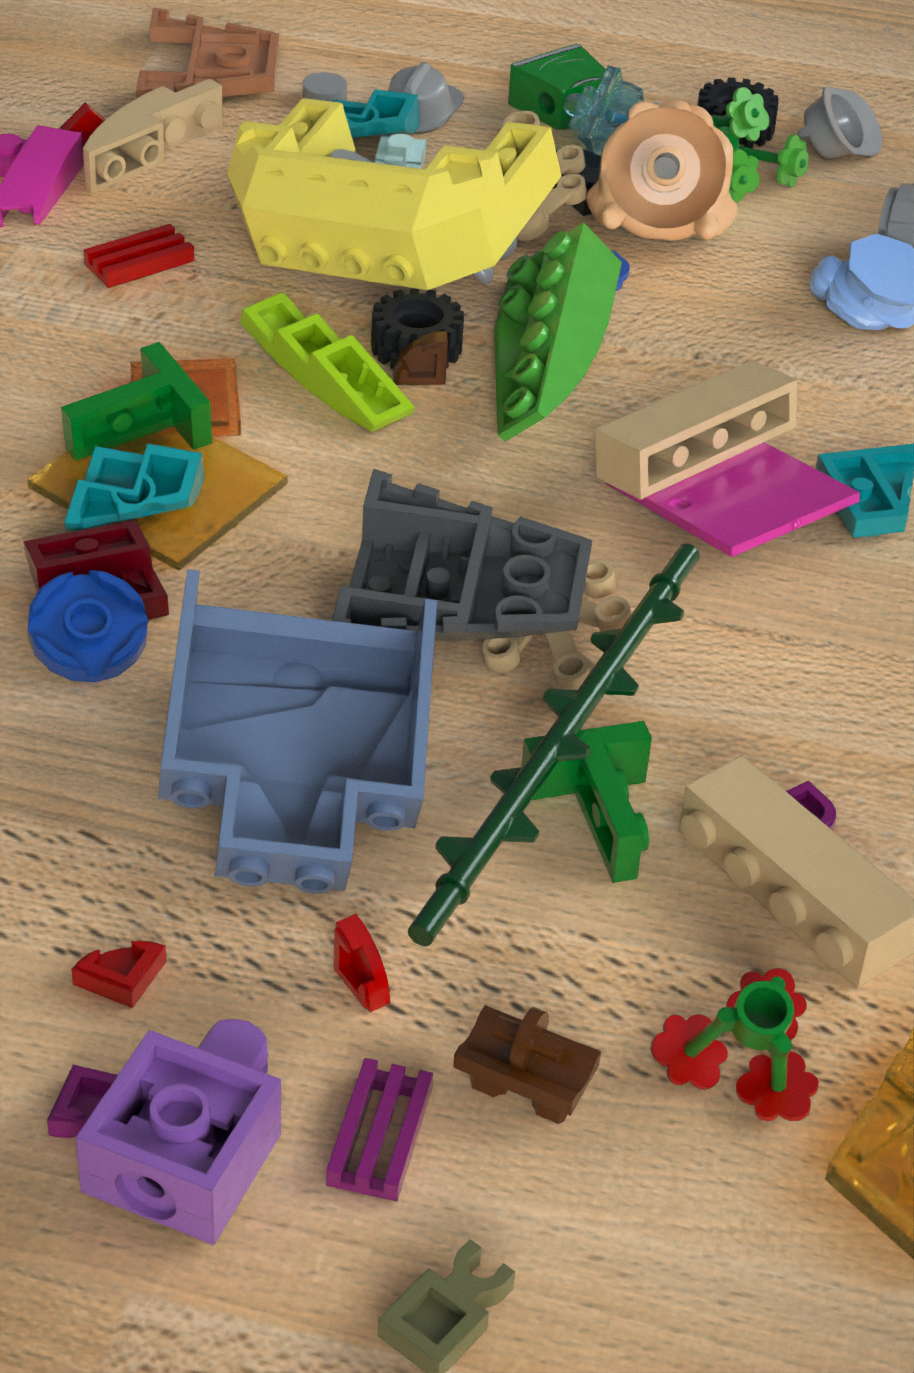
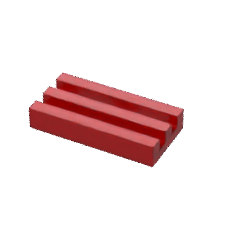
M171 224L83 249L84 264L107 288L195 261L194 246L190 242L185 243V237L181 233L175 234V228Z

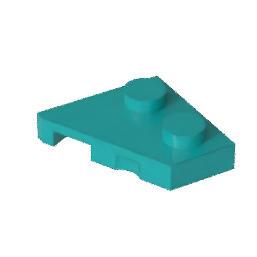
M914 444L818 454L816 470L860 492L858 503L838 511L852 538L873 537L905 531L914 478Z

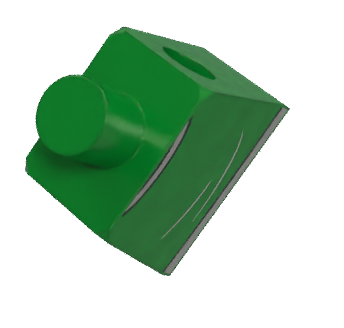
M576 43L511 63L508 104L520 111L536 113L539 121L557 130H565L586 122H590L596 127H602L606 124V114H613V106L610 103L612 78L610 73L593 56Z

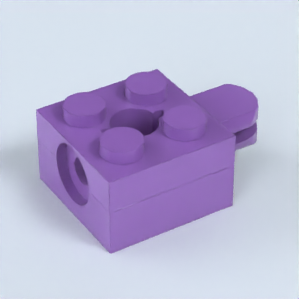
M238 1019L220 1020L208 1031L198 1048L148 1030L76 1136L81 1192L215 1245L281 1135V1079L266 1074L268 1072L267 1037L260 1028L248 1021Z

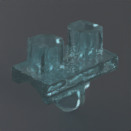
M608 65L598 90L587 85L582 94L572 93L566 97L563 108L572 117L569 128L579 132L578 137L586 146L585 150L597 155L603 151L608 138L621 125L620 123L613 122L616 114L628 116L629 110L634 104L644 101L643 89L623 81L621 68Z

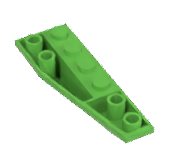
M584 222L569 232L560 231L556 233L542 250L531 257L528 255L520 257L511 265L507 272L508 280L504 294L499 301L500 309L494 327L498 436L504 442L547 417L571 394L585 376L603 340L611 315L622 262Z

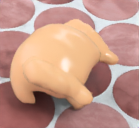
M677 99L668 100L660 105L645 101L638 102L630 108L627 121L615 129L603 147L599 180L588 190L586 195L588 208L597 222L604 225L607 229L613 230L622 226L628 232L643 239L679 241L698 234L705 240L719 237L730 227L737 214V204L731 199L729 193L733 168V146L727 136L713 125L711 115L700 106L689 105Z

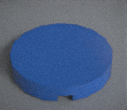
M89 570L88 575L80 574L73 576V572L58 575L41 587L30 604L28 639L34 655L51 672L71 681L99 682L119 676L137 662L146 646L148 619L145 614L146 608L141 596L125 580L104 571Z

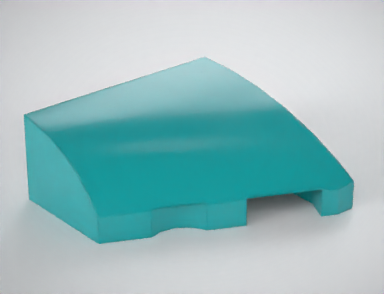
M375 89L367 104L335 99L332 101L342 103L352 139L379 137L381 135L413 134L420 126L418 95Z
M147 444L145 453L142 455L95 446L85 480H78L64 522L66 530L80 531L192 506L198 498L205 479L202 453Z

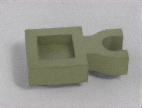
M470 1239L457 1252L453 1270L445 1279L428 1268L378 1319V1337L424 1372L446 1373L487 1330L489 1312L484 1308L492 1307L502 1302L513 1290L515 1271L503 1263L496 1273L489 1278L474 1276L472 1272L480 1265L481 1247Z

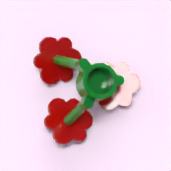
M773 968L767 971L763 977L757 972L750 971L745 973L740 980L741 991H737L729 997L726 1007L719 1009L713 1021L701 1014H695L687 1020L680 1015H670L663 1023L664 1032L659 1033L653 1038L650 1046L651 1054L656 1062L667 1066V1077L673 1084L682 1086L690 1081L696 1088L707 1090L719 1082V1065L728 1058L727 1047L716 1039L724 1032L732 1031L737 1041L745 1047L757 1051L768 1050L771 1054V1058L766 1055H756L750 1060L749 1072L741 1075L736 1082L738 1098L743 1103L754 1105L756 1116L763 1121H772L779 1115L789 1121H800L809 1115L811 1110L810 1097L817 1093L819 1081L814 1074L805 1072L806 1065L802 1056L790 1051L792 1048L791 1041L798 1032L796 1018L804 1014L807 1003L801 994L794 993V978L785 969Z

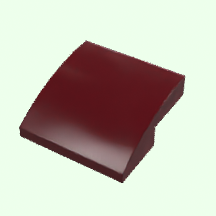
M136 520L23 541L26 558L37 593L41 587L58 575L73 572V576L80 574L88 575L89 570L104 571L125 580L141 596L146 608L145 614L147 619L169 615L168 595L152 567L151 547Z

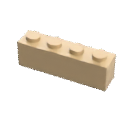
M750 360L596 428V478L642 500L794 429L797 422V379Z
M743 755L685 786L679 832L685 836L688 843L707 855L728 874L735 885L749 892L773 914L774 918L783 927L792 930L818 953L821 960L828 967L837 970L856 988L861 987L914 953V898Z

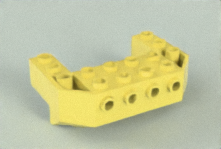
M302 98L279 125L243 121L238 128L227 172L246 231L262 265L430 290L495 266L561 178L551 127L507 122L486 150L444 145L426 169L330 157V154L336 149L356 151L343 105L340 102Z

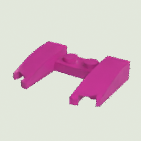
M37 125L28 139H21L15 134L0 135V177H4L0 186V227H3V219L10 210H18L21 213H33L34 225L42 223L84 166L82 133Z

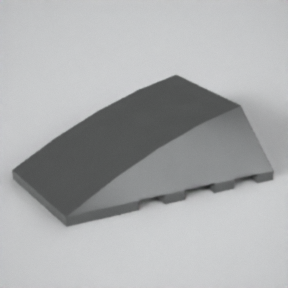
M373 468L363 505L362 542L350 586H341L332 621L417 631L425 599L437 600L435 641L516 638L577 630L592 547L591 539L521 516L515 523L492 516L493 507L471 501L466 508L439 499L440 490L417 483L414 490L393 484L392 474Z

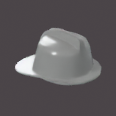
M422 62L418 66L399 70L392 77L388 91L418 95L420 126L413 134L430 132L442 127L462 105L464 100L462 92L454 86L448 85L444 76L438 70L433 69L430 63Z
M824 87L822 96L805 110V127L797 133L800 140L812 144L816 151L826 160L852 154L870 157L877 155L882 148V133L874 112L857 93L844 89Z

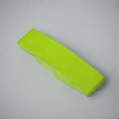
M284 292L243 308L239 323L293 378L339 414L370 432L377 431L413 414L415 406L357 339L350 335L340 340L318 313L306 318Z

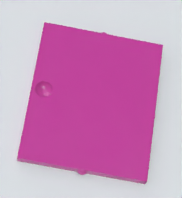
M765 442L642 500L605 482L608 486L730 557L859 502L860 494L855 489Z

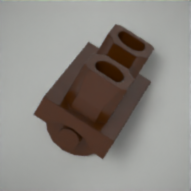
M484 1005L470 1035L464 1043L459 1045L454 1053L453 1068L470 1074L472 1089L492 1097L504 1095L509 1090L531 1099L536 1115L560 1124L565 1121L567 1115L571 1116L598 1069L601 1051L548 1031L549 1014L536 1007L529 1009L523 1020Z

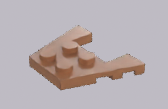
M153 8L149 26L150 42L192 44L187 72L140 70L136 87V99L161 86H165L173 92H178L207 79H212L222 85V97L274 91L280 49V33L229 22L226 24V30L205 26L204 17L189 14L186 17V21L169 18V10Z

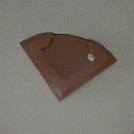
M440 331L424 335L405 347L394 365V383L396 385H446L447 332Z

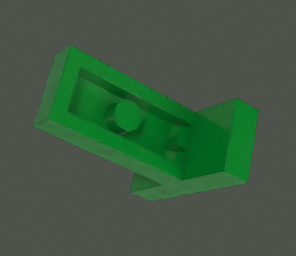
M160 342L140 348L142 379L61 407L65 449L76 462L92 456L95 446L112 449L173 426L194 451L213 444L210 401Z
M644 721L580 730L576 736L590 746L591 752L589 756L585 759L558 762L532 800L575 794L612 882L637 879L641 851H646L649 847V833L643 814L640 812L634 813L629 802L628 785L646 782L652 736ZM544 736L524 739L521 767L525 765Z

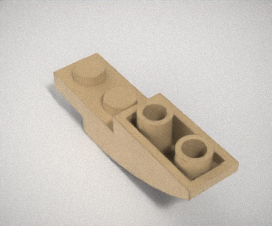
M207 79L178 92H173L165 86H161L138 97L114 112L98 126L83 147L86 191L91 194L163 164L165 150L223 126L222 85L212 79Z

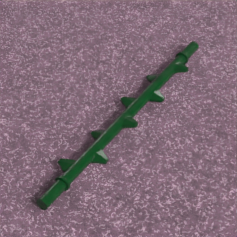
M680 545L662 572L653 576L649 584L650 589L621 629L599 631L592 634L590 638L591 643L604 653L578 690H546L543 700L558 718L523 767L492 772L490 776L491 783L504 794L473 838L441 836L438 839L435 848L451 869L448 873L440 875L435 883L436 890L408 928V935L416 944L421 946L432 944L457 906L464 904L468 900L471 886L503 841L530 843L536 841L540 831L523 811L558 762L585 759L589 756L591 752L590 746L576 735L603 696H634L638 691L639 684L626 672L624 666L654 624L682 620L684 610L672 601L680 594L681 584L700 558L699 551L693 545Z

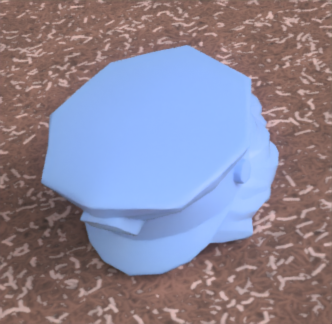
M873 234L851 242L848 260L842 262L835 256H827L819 262L812 272L810 289L814 296L826 301L828 308L833 313L858 329L882 330L891 326L895 328H909L914 324V248L910 244L879 234Z

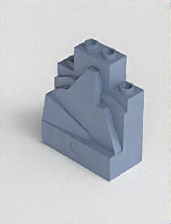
M187 569L160 768L158 799L172 800L175 804L186 808H202L207 805L223 806L215 876L227 877L234 883L244 886H260L266 882L295 885L304 892L314 894L327 893L332 890L345 891L352 865L356 822L368 823L369 826L383 831H394L403 827L415 829L424 798L437 600L425 599L417 631L197 604L200 571Z

